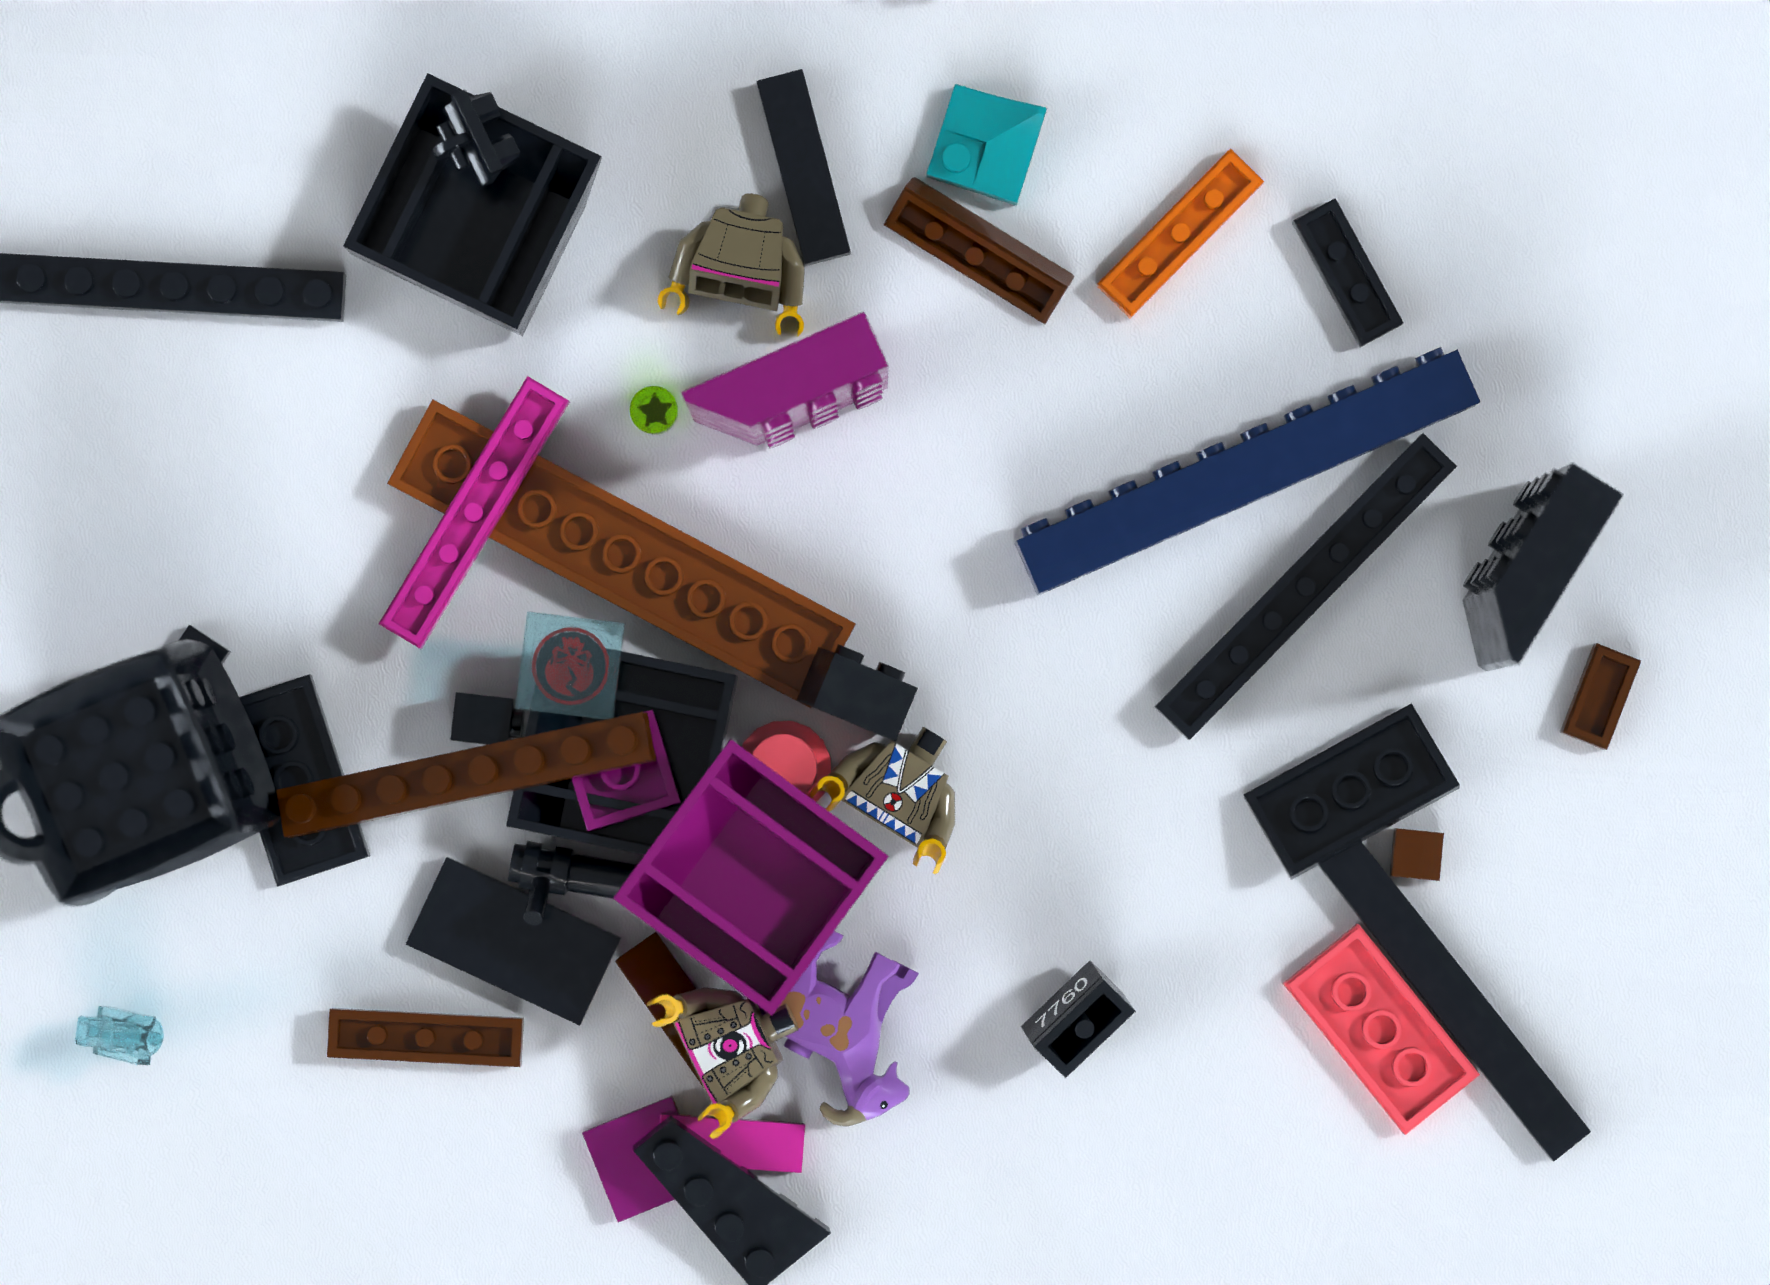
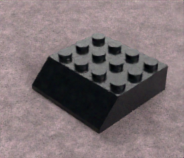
M427 73L343 247L351 255L523 337L585 209L602 156L499 107L500 117L498 120L483 127L490 140L508 133L513 136L520 150V156L516 162L502 170L493 183L480 188L470 166L464 170L457 171L451 158L439 161L436 160L432 152L435 146L443 142L436 128L438 125L448 121L443 108L452 102V94L462 91V89ZM467 92L469 97L473 96V94Z
M1574 463L1558 470L1554 468L1549 474L1545 472L1541 478L1536 477L1532 483L1530 481L1525 483L1513 503L1519 509L1518 512L1507 523L1503 521L1488 543V546L1494 549L1489 559H1485L1482 564L1477 562L1463 584V587L1469 590L1463 599V605L1477 663L1480 668L1490 671L1520 664L1624 494Z
M606 648L610 660L609 677L603 689L593 699L578 705H564L549 699L541 692L537 684L535 685L525 737L653 710L680 800L683 804L724 748L738 676ZM572 779L513 791L506 826L645 855L682 804L666 809H658L642 814L643 816L588 832ZM586 793L589 804L618 810L640 805L638 803Z

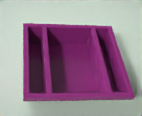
M862 312L685 390L681 394L694 422L756 446L767 442L769 449L794 439V429L808 423L811 424L813 429H817L839 418V409L854 403L856 409L859 410L883 399L881 395L883 394L882 390L888 388V364L865 313Z
M730 739L613 899L770 1015H773L889 856Z

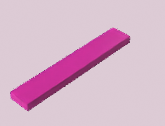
M526 377L380 620L379 625L416 647L423 648L569 405V400L534 379Z

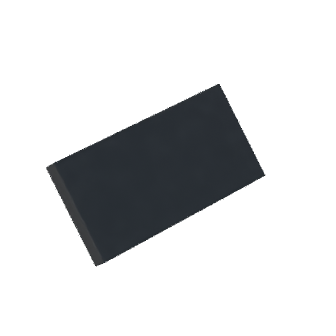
M312 675L302 676L239 697L260 743L275 790L344 775ZM280 818L276 825L259 832L277 887L370 857L360 823L287 838L283 835Z
M1411 703L1245 793L1244 799L1290 880L1458 790L1460 784Z
M446 857L406 945L580 1026L622 937L549 903L546 904L542 922L539 925H530L523 918L529 894L457 860Z

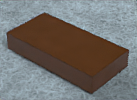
M1598 643L1593 644L1559 733L1607 750L1641 660Z

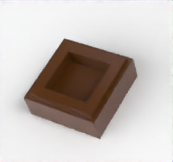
M1394 828L1389 876L1440 881L1444 833Z

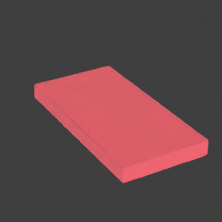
M1359 924L1354 925L1283 983L1404 1135L1409 1133L1480 1075Z

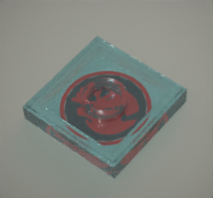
M527 611L515 708L598 719L614 718L625 623Z

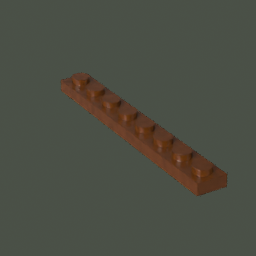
M639 712L277 789L276 793L284 837L292 838L654 762L656 757L648 713Z

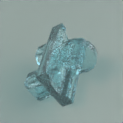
M98 1006L97 1016L79 1015L75 1042L77 1045L93 1047V1054L136 1065H150L151 1056L162 1045L164 1032L161 1023L155 1016L111 1006Z

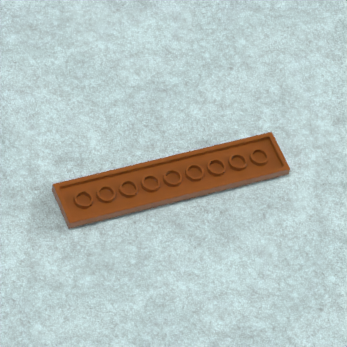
M432 399L387 484L445 514L494 431ZM539 455L489 536L490 539L795 701L798 698L818 647L835 652L838 644L845 646L856 626V623Z

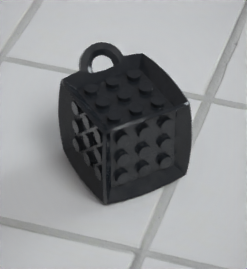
M181 640L170 643L160 649L107 665L62 683L0 715V858L17 865L35 864L47 887L58 902L64 905H88L108 896L117 889L155 878L202 860L261 830L276 825L281 818L274 783L250 719L213 648L202 642ZM17 791L20 794L30 814L36 836L29 838L19 837L6 827L2 817V807L7 797Z

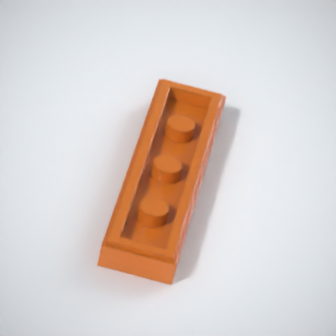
M1230 148L1096 286L1131 319L1261 187L1264 180Z

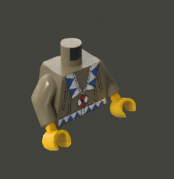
M922 727L909 750H906L892 740L888 745L873 742L846 755L831 773L820 779L811 790V798L818 791H825L831 796L832 801L827 806V811L833 810L842 800L916 846L918 849L913 858L914 866L917 867L922 856H930L936 863L932 873L936 874L941 869L946 858L945 849L955 826V792L946 783L949 776L933 766L947 743L946 740Z

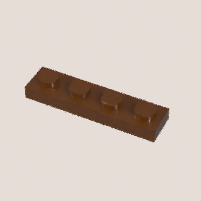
M331 1008L329 1011L327 1057L521 1067L524 1018Z

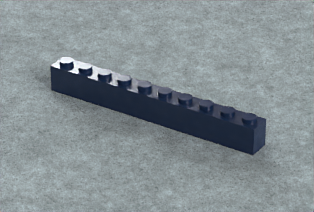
M1442 347L1429 351L1415 358L1418 367L1401 374L1398 366L1390 368L1371 377L1374 383L1372 387L1358 393L1354 385L1346 387L1327 396L1330 405L1313 412L1310 404L1285 414L1284 418L1287 423L1269 431L1266 423L1241 433L1240 436L1243 442L1229 449H1225L1223 442L1217 443L1196 453L1199 462L1181 468L1179 461H1176L1152 472L1155 481L1139 488L1135 480H1132L1108 491L1111 497L1109 501L1094 507L1091 499L1064 510L1067 516L1065 520L1050 526L1047 518L1020 529L1023 538L1016 540L1015 546L1037 596L1476 406L1481 401L1458 349L1448 354H1444Z

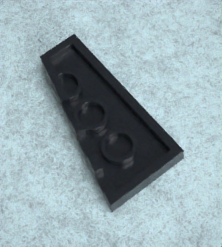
M671 1115L633 1145V1151L748 1285L769 1284L831 1234L830 1228L817 1218L813 1219L799 1209L796 1203L762 1183L755 1174L721 1154V1150Z

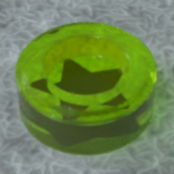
M648 386L639 390L632 398L630 416L640 431L649 435H659L667 432L674 426L678 417V405L668 390L659 386Z

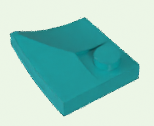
M955 84L926 177L1017 206L1047 108Z

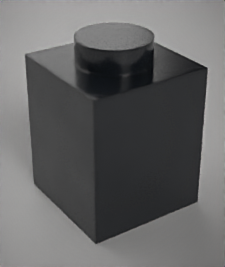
M456 692L450 740L489 745L521 738L525 711L517 709V699Z

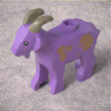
M834 931L780 1006L788 1005L799 1030L785 1036L787 1040L784 1047L808 1059L814 1051L835 1063L848 1108L845 1111L837 1110L823 1102L819 1109L823 1117L832 1124L848 1127L883 1115L905 1101L910 1095L909 1086L897 1076V1062L894 1061L882 1076L873 1073L879 1050L881 1026L884 1016L898 992L911 986L919 973L875 952L860 984L850 996L830 984L818 981L817 960L823 951L836 946L844 936ZM759 1006L762 1015L768 1013Z

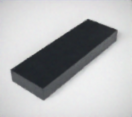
M1336 198L1292 222L1359 347L1404 324Z

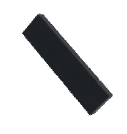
M803 69L757 80L761 102L804 265L809 266L851 255Z

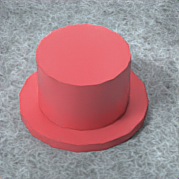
M773 721L759 727L742 745V748L810 798L811 790L820 779L831 773V757L824 741L810 727L794 721ZM818 791L811 799L817 802L825 794V791Z

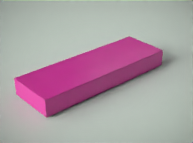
M660 1113V1123L671 1115L721 1150V1154L740 1167L743 1166L751 1170L802 1173L805 1136L804 1123L739 1119L736 1122H731L727 1130L714 1139L710 1138L709 1135L719 1128V1121L715 1117L706 1116L698 1122V1116Z

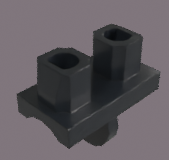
M465 89L452 94V102L443 108L448 121L436 127L443 142L435 146L432 152L436 160L439 161L451 158L457 171L464 170L470 166L481 188L493 183L502 170L516 162L520 156V150L513 136L509 133L490 140L483 127L497 121L500 117L499 107L492 93L488 92L469 97Z

